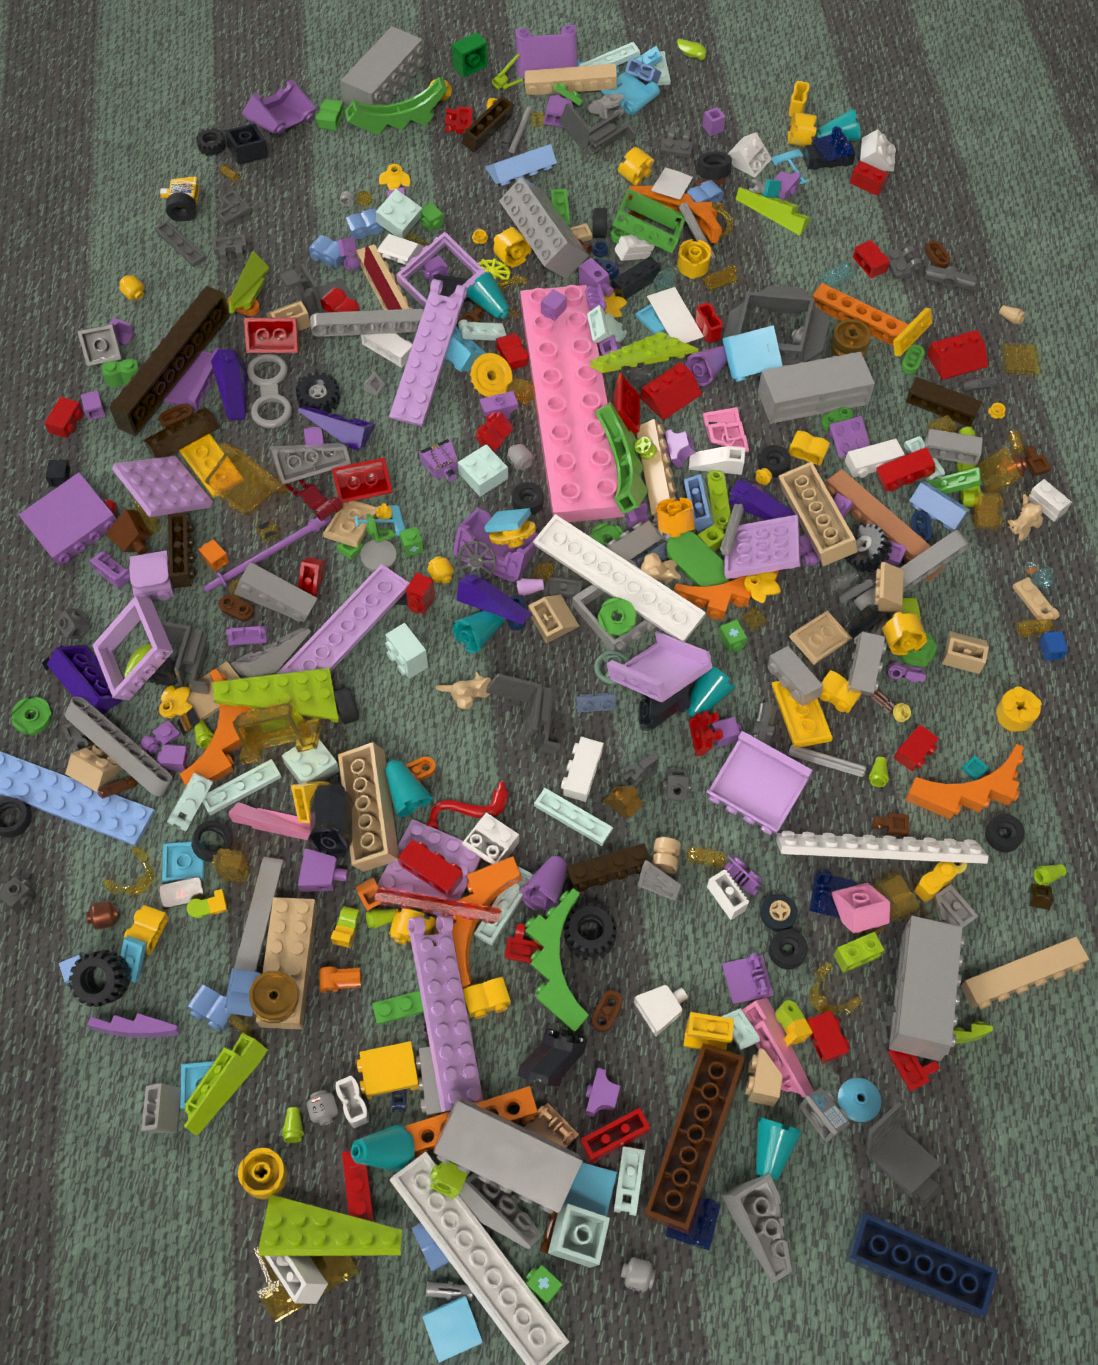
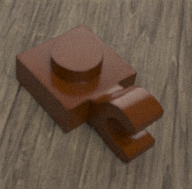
M477 306L472 313L467 311L457 321V326L461 320L481 323L480 319L484 316L481 312L484 309Z
M1034 446L1026 448L1027 452L1023 454L1027 459L1026 465L1033 477L1048 473L1051 470V466L1043 454L1038 456Z
M888 813L887 818L875 817V821H872V829H887V834L908 836L909 815Z

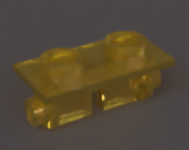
M730 265L722 269L721 272L719 270L712 274L709 273L702 281L710 291L739 280L735 274L737 267Z

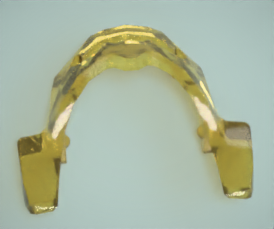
M713 202L711 207L722 213L728 222L725 232L719 236V238H722L731 233L734 223L731 215L723 210L724 204Z
M513 275L512 279L500 280L497 284L502 292L509 285L526 284L527 279L519 275ZM510 309L508 316L518 317L519 312Z
M135 846L130 850L139 859L138 861L144 866L145 870L144 876L137 878V884L126 887L106 878L102 882L104 887L114 895L118 892H124L134 896L146 891L154 880V870L147 863L149 855Z
M827 963L814 973L817 980L809 989L810 1002L820 1013L831 1011L835 1015L838 1012L846 1011L850 1014L861 1004L862 999L857 996L839 1006H831L826 1003L824 996L819 995L820 983L823 982L826 974L833 968L830 963Z

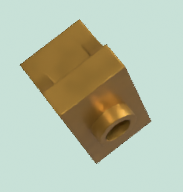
M634 786L615 787L603 799L606 805L613 808L623 818H631L644 804L637 796L638 791Z

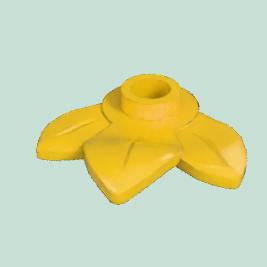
M391 164L388 166L387 171L380 175L379 185L387 184L389 190L399 189L401 185L409 187L410 177L402 171L400 165Z
M614 292L610 297L604 295V300L607 304L604 313H610L613 318L621 317L622 314L619 309L623 308L627 301L622 297H615Z
M774 572L748 575L744 580V586L751 592L752 598L760 603L765 602L766 595H776L781 592L779 585L774 581L777 576Z
M172 685L167 687L161 696L162 703L159 706L161 716L173 718L176 715L182 716L184 713H187L193 707L187 702L191 689L189 687H180L175 690Z

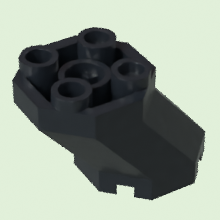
M691 683L664 702H659L642 694L645 700L640 701L639 724L644 725L641 727V730L651 731L673 714L679 715L685 712V708L689 709L691 705V698L689 697Z
M340 784L317 786L310 800V835L308 840L314 850L318 852L323 850L327 852L326 854L335 857H344L352 843V807L354 802Z
M546 1028L543 1041L522 1062L519 1067L518 1076L531 1082L535 1080L541 1081L540 1084L560 1087L562 1077L584 1054L588 1038L578 1035L574 1036V1032L562 1029L561 1033H559L558 1030Z

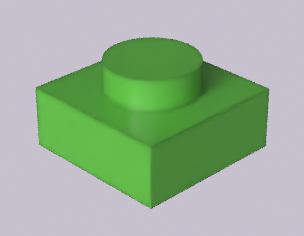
M340 543L337 546V551L352 560L361 552L363 544L360 543L358 548Z

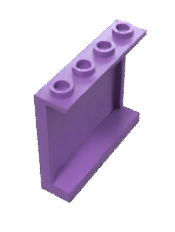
M215 348L213 353L202 351L163 402L173 405L186 403L191 405L193 410L197 411L215 379L211 360L220 348Z
M77 473L18 514L58 566L62 563H67L70 558L82 552L93 542L98 541L117 520L80 473Z

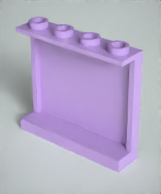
M656 631L657 643L623 665L612 660L607 663L610 680L659 702H664L712 669V663L708 651Z
M742 731L738 737V742L709 790L707 789L706 794L709 796L708 800L714 804L719 805V803L727 806L725 809L734 815L738 812L743 815V820L751 825L757 823L762 826L761 830L769 835L772 833L777 834L812 775L813 770Z

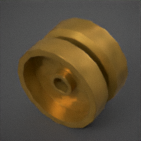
M854 319L839 322L834 329L830 345L831 353L834 356L861 352L864 357L871 339L870 329L863 322Z
M267 971L253 981L249 990V1002L254 1014L261 1021L280 1023L287 1020L295 1012L298 1005V989L294 980L288 974L281 971ZM273 994H277V998L275 1000L270 999V997H272Z

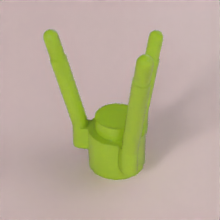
M517 54L492 79L494 87L499 90L501 88L506 90L508 87L523 81V79H519L507 84L508 78L505 75L520 54Z

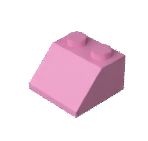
M869 883L832 892L841 921L851 932L859 933L863 930L889 924L890 901Z

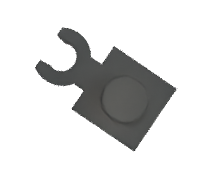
M71 722L62 726L70 745L73 744L75 751H78L81 745L90 746L87 739H85L87 736Z

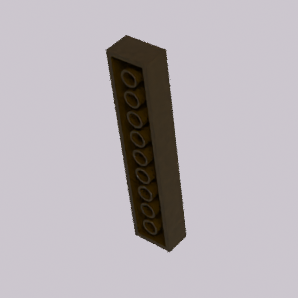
M206 286L198 294L194 302L189 305L186 312L180 316L178 322L170 329L166 337L161 340L158 347L152 351L150 357L141 365L138 372L132 376L130 382L121 390L118 397L111 402L109 408L119 430L136 437L230 315L223 292Z

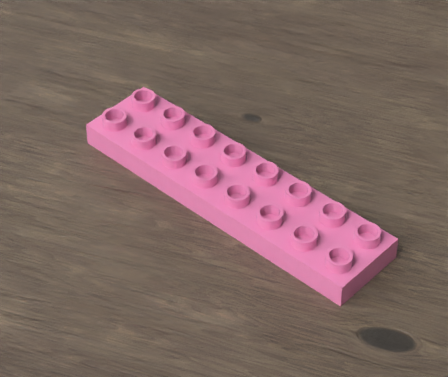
M569 285L546 289L535 288L533 290L520 291V304L552 518L556 514L567 522L625 516L614 500L618 487V474L614 455L607 435L595 414L597 409L608 403L603 375L601 372L590 367V361L598 358L599 352L597 342L592 340L587 313L590 312L585 293L587 285ZM553 289L567 297V309L555 321L541 314V301Z

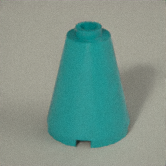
M848 110L819 127L818 132H816L817 141L821 143L854 142L861 139L860 125L855 119L858 118L855 110Z
M485 272L474 280L476 283L473 287L471 284L469 285L466 296L496 319L501 318L503 320L509 315L510 307L493 274Z
M481 611L456 620L452 629L459 644L463 642L467 646V648H464L467 652L477 653L500 628L505 619L487 611Z
M712 666V669L697 678L689 696L691 698L690 708H686L685 712L693 718L698 712L709 711L735 689V684L732 683L730 685L728 682L730 678Z
M395 759L386 764L387 767L384 769L396 816L400 818L414 813V810L421 805L424 808L432 801L431 794L402 761Z
M759 1117L757 1126L756 1174L760 1175V1177L770 1174L772 1180L778 1181L801 1136L802 1130Z
M393 1125L356 1140L352 1145L351 1155L356 1163L399 1172L414 1157L415 1145L411 1133L406 1132L404 1126Z

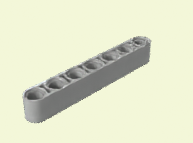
M424 309L315 313L310 317L311 331L313 335L318 337L417 332Z
M959 530L953 531L900 568L904 570L903 593L957 557L970 546V543ZM876 585L861 594L854 601V604L860 611L869 604H875Z
M73 697L64 714L66 719L155 796H163L172 781V775L82 697Z
M264 857L262 860L234 969L257 972L258 966H261L264 954L262 949L263 945L266 946L268 938L267 929L270 923L273 897L278 898L276 893L278 887L281 886L283 878L281 874L286 865L283 859Z

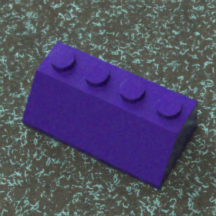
M87 645L55 648L47 665L73 697L84 698L101 714H104L123 701L122 699L112 697L99 661Z

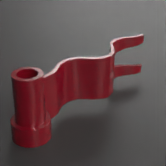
M303 479L298 480L304 488L301 492H298L289 484L285 485L295 496L299 495L310 509L317 511L315 514L320 521L343 509V505L337 497L332 499L324 498L313 484L308 485Z

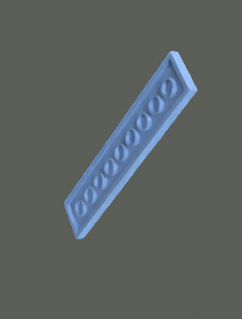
M0 751V795L8 798H18L26 805L137 846L155 813V810L117 795L111 796L109 794V797L101 799L98 796V792L75 779Z

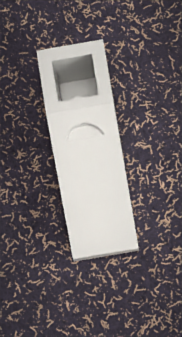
M725 446L695 452V454L690 456L689 470L708 472L719 470L723 473L742 475L745 448Z

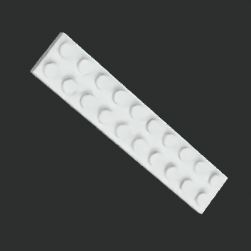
M556 514L533 541L536 547L613 598L619 597L629 601L634 606L637 614L675 639L685 642L706 615V612Z
M783 831L776 834V842L781 854L988 863L986 852L976 841L969 839L964 840V842H957L954 839L936 841L934 838H924V840H916L913 837L896 839L893 836L875 838L873 835L855 837L852 834H843V836H835L832 833L815 835L812 832L794 834L791 831Z
M424 1152L390 1179V1182L526 1365H546L569 1343L568 1339L461 1197L457 1195L454 1199H451L429 1187L432 1181L430 1174L436 1164L427 1152Z

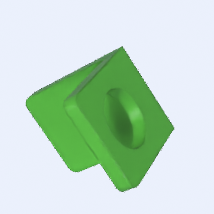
M366 514L368 524H366L367 532L376 543L395 537V533L390 528L377 531L375 519L370 514ZM382 533H388V535L380 536Z

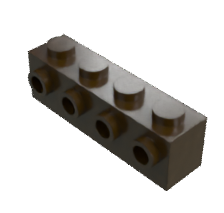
M501 96L472 125L465 129L462 135V144L475 153L512 117L514 104L504 96Z
M916 377L906 399V403L969 427L972 426L982 401L919 377Z
M204 407L143 441L154 458L167 457L219 428V425L213 413Z
M187 513L168 514L169 578L173 588L192 586V579H195V570L192 568V563H195V557L191 549L194 548V539L191 537V533L194 532V525L192 521H189Z
M643 843L567 866L566 874L571 889L574 888L576 891L582 892L595 885L602 886L615 879L622 880L635 873L641 874L645 860L651 863V859L646 845Z

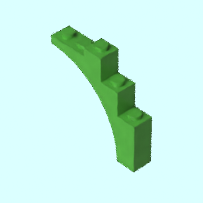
M438 77L431 86L411 99L389 105H371L353 100L345 110V114L349 123L376 135L380 134L387 124L399 130H403L410 120L427 125L434 116L432 109L437 105L441 97L445 95L447 87L444 79Z
M610 402L597 409L595 414L607 435L616 462L618 487L614 500L622 513L625 514L640 506L648 489L639 476L644 466L635 453L637 439L631 430L628 431Z
M573 888L571 892L567 890L559 899L561 903L557 908L553 906L545 916L548 918L546 920L540 914L537 918L533 916L525 925L527 927L525 931L529 937L543 948L542 951L538 949L530 958L532 960L531 967L548 981L547 984L543 982L536 990L538 994L536 1000L575 1033L589 1015L577 1003L570 992L562 973L559 956L563 925L569 911L580 896V893Z

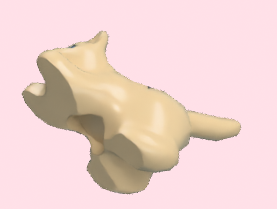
M1023 494V508L1019 518L1007 521L1010 524L1008 528H1010L1012 533L1019 534V541L1024 540L1028 536L1032 526L1039 528L1042 525V506L1032 502L1029 503L1027 495Z
M656 553L646 555L644 562L641 564L640 570L655 580H663L665 586L673 579L679 580L681 578V575L675 570L677 563L673 560L661 562Z
M476 672L475 678L472 680L459 681L453 685H437L436 689L441 692H451L457 707L470 709L473 706L475 697L486 698L490 695L486 693V689L491 679L489 677L485 678Z

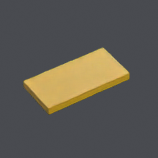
M210 433L178 450L213 498L244 482V478Z
M780 681L772 682V688L794 749L831 742L833 737L818 698L802 707L798 701L792 698L791 693L782 687Z

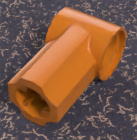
M323 967L319 969V991L322 993H326L327 990L337 992L339 989L361 987L360 968L338 969L336 967Z

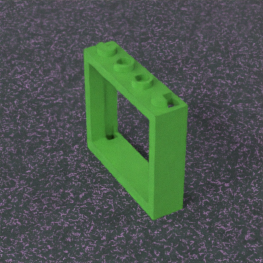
M628 188L612 225L672 253L679 240L685 218L682 213ZM629 194L633 196L632 200L628 198ZM625 207L673 229V235L624 212ZM677 217L681 218L680 222L675 221Z

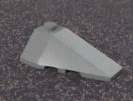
M300 628L279 638V644L275 642L262 646L264 651L254 654L250 652L232 662L231 665L243 678L274 675L311 631L309 628Z
M476 1173L469 1176L458 1195L476 1219L529 1250L542 1235L528 1214L520 1210L517 1205L518 1199L516 1196H511L509 1193L502 1191L498 1188L499 1185L493 1181L490 1184L478 1179V1174Z
M770 1174L739 1184L723 1194L722 1197L732 1218L771 1282L775 1283L792 1272L788 1243L785 1241L783 1226H785L784 1219L781 1218L780 1195Z

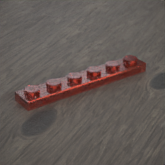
M382 887L375 892L374 899L380 901V904L392 905L394 903L401 905L400 907L404 909L416 907L421 908V911L427 913L438 911L442 912L444 916L461 915L466 920L478 918L483 919V922L488 924L499 922L503 910Z

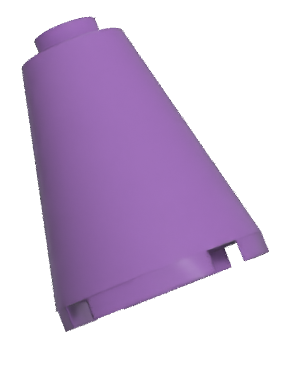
M719 346L693 353L687 357L685 366L693 373L696 381L699 382L697 383L698 386H706L713 381L728 362L724 346Z
M550 857L520 890V894H523L521 899L529 908L537 911V907L546 910L545 914H547L553 906L557 908L560 904L559 899L562 895L567 871V864L562 857Z

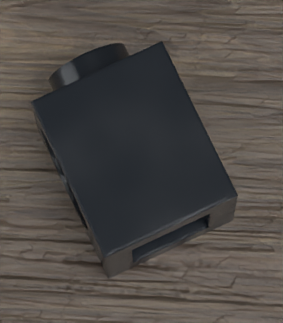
M63 459L48 461L45 478L50 487H58L69 480L71 468L68 461Z

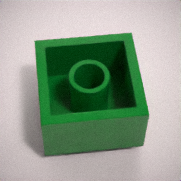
M477 32L452 44L453 69L462 78L488 66L487 41Z

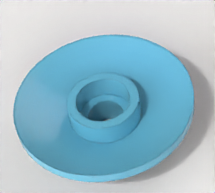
M852 1078L844 1082L840 1087L838 1104L851 1120L866 1122L873 1119L879 1113L881 1096L876 1086L870 1081L863 1078ZM857 1095H862L865 1099L864 1102H860L857 1099Z

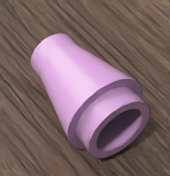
M521 578V580L517 581L518 594L527 596L544 590L543 579Z

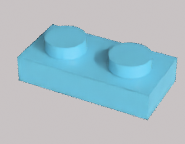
M657 46L635 58L644 64L652 66L663 60Z
M127 936L123 940L120 956L124 958L122 962L127 963L129 966L126 970L127 972L130 971L131 976H128L127 980L136 983L140 978L147 943Z

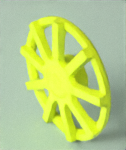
M482 259L478 263L480 266L484 264L486 268H482L486 272H491L495 279L498 277L502 280L497 283L498 285L505 283L510 277V271L506 264L496 261V259ZM500 274H507V277L505 278Z

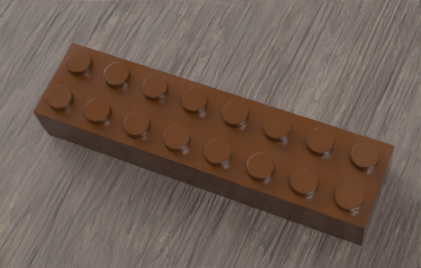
M705 1043L702 1044L644 1213L646 1219L690 1235L746 1065L744 1056Z

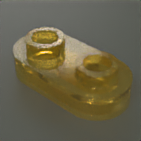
M1050 619L1028 620L1016 625L1017 634L1022 635V637H1029L1040 633L1042 636L1043 633L1055 629L1053 620Z

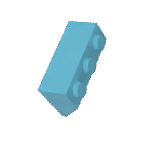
M456 326L445 359L452 362L458 371L469 372L477 357L486 354V352L473 340L463 339L461 335L462 330Z

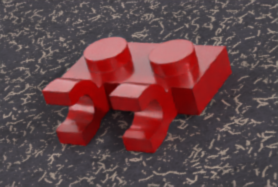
M457 107V110L446 108L445 132L456 130L457 134H463L465 129L472 125L473 108Z
M708 711L698 712L688 721L696 756H704L713 748L712 742L724 737L722 730H717L713 733L712 729H708V724H713L719 720L718 712H714L712 715H709Z
M517 923L515 938L508 937L504 959L531 964L532 960L530 958L538 949L542 951L543 948L534 941L523 940L526 929L525 925Z
M894 1050L888 1051L889 1057L909 1092L928 1084L930 1080L927 1076L940 1069L936 1060L922 1067L915 1055Z

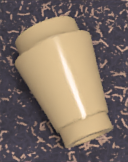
M1005 305L999 311V315L1014 325H1021L1026 316L1023 309Z

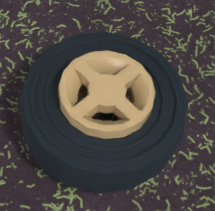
M771 895L764 900L761 906L760 916L762 922L773 931L779 932L789 929L797 920L798 910L796 904L786 895Z

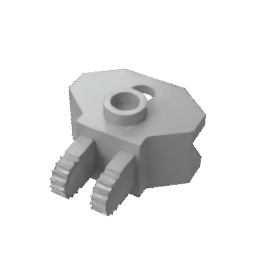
M621 94L604 95L600 100H594L589 105L588 111L592 114H599V117H602L604 120L619 112L620 118L625 113V109L619 106L624 97Z

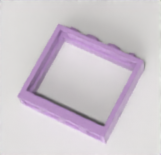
M446 232L439 237L436 236L429 246H425L417 257H412L409 264L401 267V271L396 274L397 282L423 308H425L427 299L407 279L443 247L446 246L474 273L462 286L468 288L471 284L473 287L476 283L474 280L486 272ZM455 292L449 297L454 298Z
M135 596L92 645L112 697L128 701L173 653L152 600ZM141 620L152 649L123 680L113 651Z

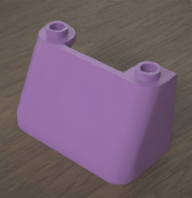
M576 25L564 26L561 29V34L531 36V32L525 28L515 29V56L520 54L516 60L519 77L525 79V71L578 67Z
M292 79L287 81V87L284 90L279 88L277 93L262 99L258 93L252 95L242 111V115L254 124L274 134H280L285 129L306 120H312L317 108Z
M477 508L458 526L454 544L455 556L457 557L459 550L464 544L470 541H481L487 544L495 554L496 569L493 574L511 582L518 580L538 548L533 541L539 534L534 532L532 536L523 539L524 543L516 548H509L507 544L496 545L490 541V532H485L484 528L491 519L490 514ZM475 544L469 545L468 547L475 554ZM479 544L478 553L482 554L487 548ZM464 549L462 555L470 557L466 549ZM490 551L484 556L485 560L493 559ZM485 563L484 566L492 570L493 563Z

